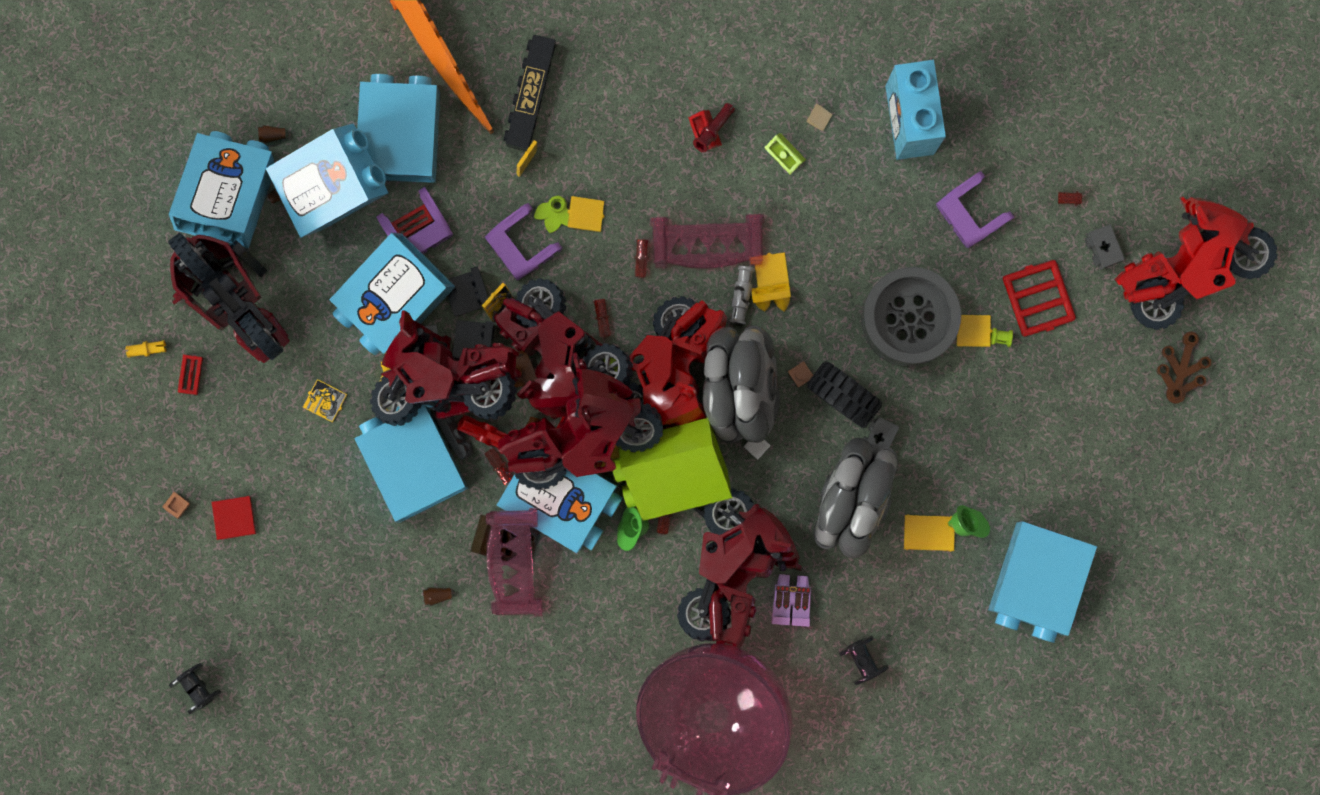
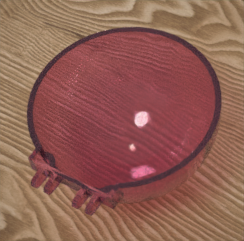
M708 643L687 647L672 654L656 666L646 678L637 699V726L641 739L654 760L652 770L658 769L662 771L659 780L662 784L666 781L667 775L672 776L673 779L670 787L673 789L676 787L678 780L697 788L696 795H703V792L709 795L746 793L757 789L772 779L783 765L789 751L793 720L787 693L777 675L765 662L739 647L720 643Z

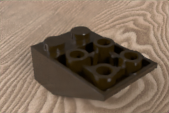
M480 515L470 552L530 568L540 531Z

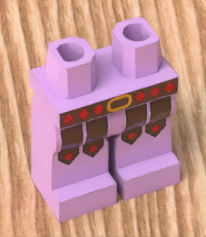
M779 574L777 585L775 584L771 623L790 625V608L792 606L791 625L809 627L811 587H809L808 576H797V586H790V575Z

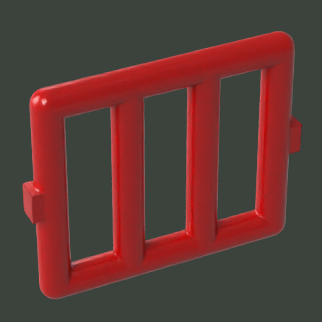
M1056 260L1035 266L1029 265L1024 267L1023 270L1003 277V282L1022 336L1027 337L1045 330L1048 332L1054 330V327L1076 319ZM1048 269L1052 270L1054 280L1015 292L1011 281ZM1054 287L1058 288L1060 298L1021 310L1018 299ZM1064 305L1067 313L1066 316L1027 328L1024 317Z

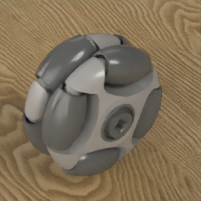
M749 326L740 336L731 327L719 328L712 333L707 341V356L704 365L706 379L703 387L705 414L713 431L724 443H736L742 438L749 442L760 443L772 431L780 408V391L777 381V363L773 356L775 351L773 340L766 330L758 326Z
M860 437L853 438L845 444L841 458L836 464L834 471L831 472V475L827 476L820 494L822 499L819 516L813 529L814 540L818 546L829 549L839 544L844 556L851 559L859 558L867 552L871 544V538L881 524V521L885 520L892 502L893 480L899 465L894 450L883 447L873 452L869 441Z

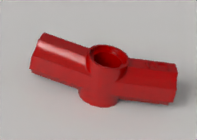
M463 415L460 419L457 430L474 437L475 440L498 448V440L507 435L485 422L481 423L466 415Z

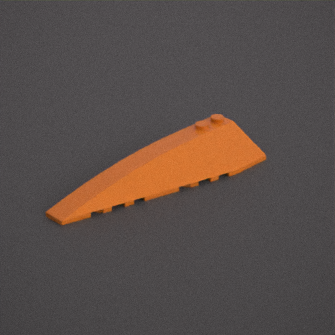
M389 0L394 10L398 9L419 46L448 87L490 134L494 133L473 92L469 89L463 74L460 73L443 38L439 35L433 20L430 19L424 4L420 0Z

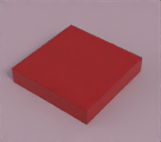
M251 496L212 502L217 540L256 534Z

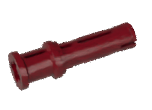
M725 103L710 125L704 127L701 135L693 140V145L697 150L701 152L708 151L711 142L717 139L719 130L732 113L735 112L734 107L731 109L733 105Z

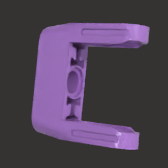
M982 171L953 189L936 203L937 208L949 225L952 224L954 232L966 248L980 242L1014 218L1010 211L1002 213L979 229L959 201L960 196L985 178Z
M423 187L418 190L420 198L435 222L407 239L422 254L428 252L427 249L434 248L453 236V233L430 194ZM383 213L376 216L387 236L391 233H397L388 217L384 216Z
M526 203L505 218L485 236L487 242L517 281L539 268L538 265L542 262L543 264L554 257L553 254L563 249L559 242L550 244L526 261L506 233L510 231L513 225L533 211L529 203Z

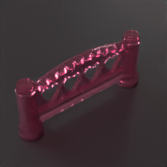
M764 214L745 215V223L669 225V218L667 217L650 218V227H653L655 268H667L668 263L700 269L727 267L745 261H751V265H762V223H764ZM736 236L745 247L743 253L737 251L735 253L729 252V247ZM699 237L707 252L694 255L690 250ZM716 237L720 239L726 248L723 254L719 252L712 254L710 252V247ZM678 238L681 239L688 250L686 255H681L680 253L673 255L671 252Z
M538 508L520 511H490V513H486V524L491 526L487 545V571L491 589L496 599L491 604L492 614H534V617H542V597H534L530 527H538ZM505 529L517 537L507 543H502L500 541L502 537L500 531ZM506 547L518 555L508 561H503L501 559L503 556L501 549ZM507 565L518 571V573L509 579H504L502 567ZM509 583L518 588L519 591L510 597H506L503 594L505 591L503 585Z

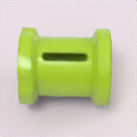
M993 328L991 344H1005L1007 347H1011L1013 330L1001 331Z

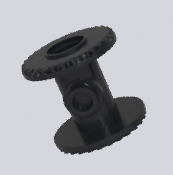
M873 636L858 640L839 652L840 656L850 652L855 665L862 677L854 681L855 685L869 681L889 669L888 665L878 668L866 646L867 643L874 639Z
M201 663L189 668L169 684L170 688L181 684L195 704L187 711L188 714H193L202 709L221 694L220 689L210 694L206 689L205 682L200 680L195 673L203 667Z

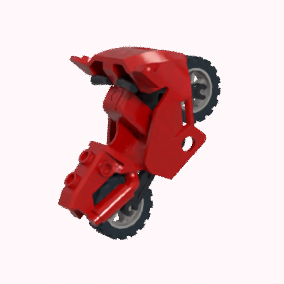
M1182 196L1179 199L1186 210L1182 214V218L1189 220L1191 223L1179 232V239L1182 245L1178 253L1170 258H1165L1160 251L1155 254L1148 253L1141 258V262L1137 264L1132 262L1124 267L1125 270L1114 280L1118 285H1122L1124 289L1123 297L1128 302H1131V311L1142 325L1155 330L1165 329L1169 325L1175 324L1176 320L1181 317V312L1184 309V296L1190 293L1194 298L1199 299L1231 287L1236 283L1232 273L1246 279L1260 278L1261 275L1267 274L1269 269L1275 265V259L1277 260V245H1275L1274 239L1266 231L1254 227L1253 222H1248V219L1222 204L1196 197H1190L1186 200ZM1248 239H1256L1257 241L1251 247ZM1259 243L1262 244L1264 250L1256 249ZM1236 251L1240 252L1241 256L1236 258ZM1257 254H1263L1261 261L1256 258ZM1247 257L1245 266L1238 262ZM1224 260L1225 266L1221 267L1222 261ZM1250 260L1257 263L1255 266L1249 267ZM1145 279H1146V281L1141 282V283L1138 284V286H1136L1137 281H1141V280H1145ZM1148 301L1150 305L1144 308L1143 302ZM1171 305L1170 309L1167 312L1165 308ZM1154 308L1153 317L1148 315L1146 311ZM1158 309L1162 310L1163 316L1157 317Z
M680 296V298L673 297L670 301L666 300L662 306L660 305L657 308L658 311L653 316V327L657 336L647 335L629 356L630 362L633 364L631 369L637 372L641 384L637 385V383L631 382V384L626 385L632 390V394L630 397L625 398V400L639 398L642 404L648 403L652 408L655 407L658 413L661 414L663 429L707 418L704 406L701 401H698L699 386L690 375L689 368L693 361L705 363L707 341L713 332L725 327L727 322V316L724 311L709 309L703 300L697 303L691 298L686 299L684 296ZM636 356H644V358H640L635 363H633V360Z

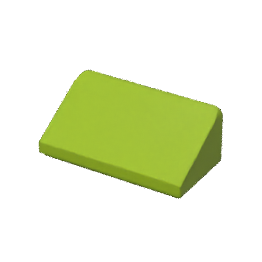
M781 133L777 134L764 147L790 175L806 161Z

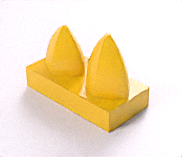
M789 282L752 288L751 290L753 303L764 312L769 308L771 300H774L777 307L783 312L786 311L791 297Z

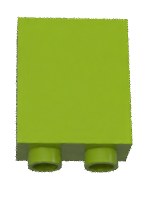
M707 418L663 429L660 441L657 444L655 443L651 449L647 448L643 452H640V450L636 452L624 451L622 447H619V458L613 459L616 464V469L613 471L616 482L626 480L627 485L622 486L627 508L637 507L642 521L732 498L728 469L714 431Z

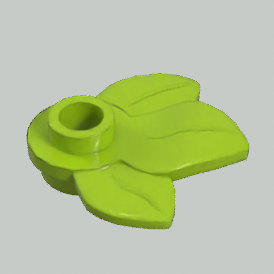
M554 196L548 203H542L537 207L534 218L545 220V227L549 233L555 232L561 224L568 226L569 214L567 213L566 200L561 196ZM556 202L561 204L559 209L554 208Z

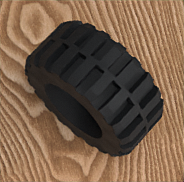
M828 361L820 365L807 383L808 389L862 429L869 425L882 407L881 400Z

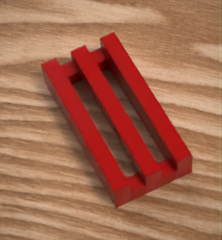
M423 204L391 224L397 233H401V231L427 217L428 220L403 233L405 237H408L431 224L434 220ZM421 211L425 212L423 215L398 228L397 225Z
M183 354L178 393L198 395L203 357ZM190 359L187 389H183L187 360ZM195 360H198L194 388L191 390Z

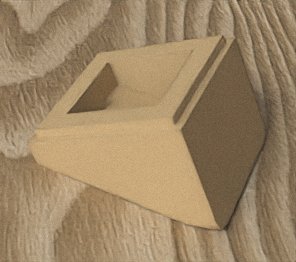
M816 104L807 119V123L824 131L832 114L819 104Z

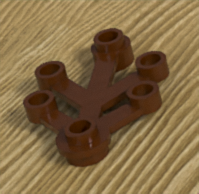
M1192 331L1185 333L1182 337L1185 347L1180 365L1174 356L1173 347L1166 346L1161 351L1176 375L1175 383L1168 374L1169 367L1166 364H1161L1156 369L1157 374L1162 377L1168 388L1166 391L1167 399L1174 404L1182 402L1188 391L1206 384V378L1203 375L1196 376L1192 382L1183 385L1184 378L1202 368L1205 369L1211 366V359L1209 357H1202L1197 363L1188 367L1193 346L1199 342L1198 335ZM1189 336L1194 337V342L1189 341ZM1166 348H1168V349L1171 350V354H1170V355H1166V353H1165V349H1166ZM1203 359L1207 360V366L1202 364ZM1161 367L1166 369L1164 374L1160 372ZM1198 377H1199V378H1202V380H1203V383H1202V384H1198V383H1197V378H1198ZM1175 390L1179 392L1178 397H1175L1173 395V392Z

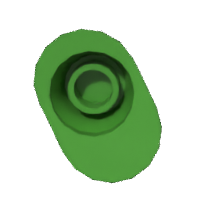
M964 505L958 506L957 512L953 514L948 522V526L952 527L959 536L973 535L985 538L990 533L989 523L983 514Z
M634 507L625 509L617 529V543L624 551L633 549L639 537L645 535L649 529V521H642L639 511Z

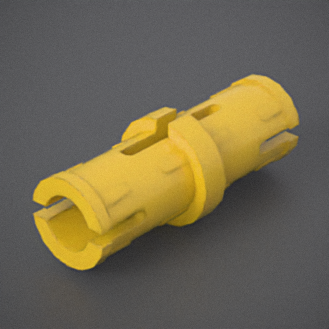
M165 340L151 343L145 341L142 344L127 345L125 348L128 350L126 351L128 358L140 355L147 357L150 354L167 352L164 347L166 346Z

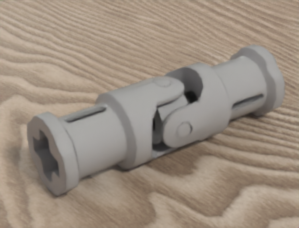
M738 266L739 276L738 281L735 282L732 300L733 312L729 323L746 325L744 320L746 310L749 308L752 290L751 278L755 269L747 266Z

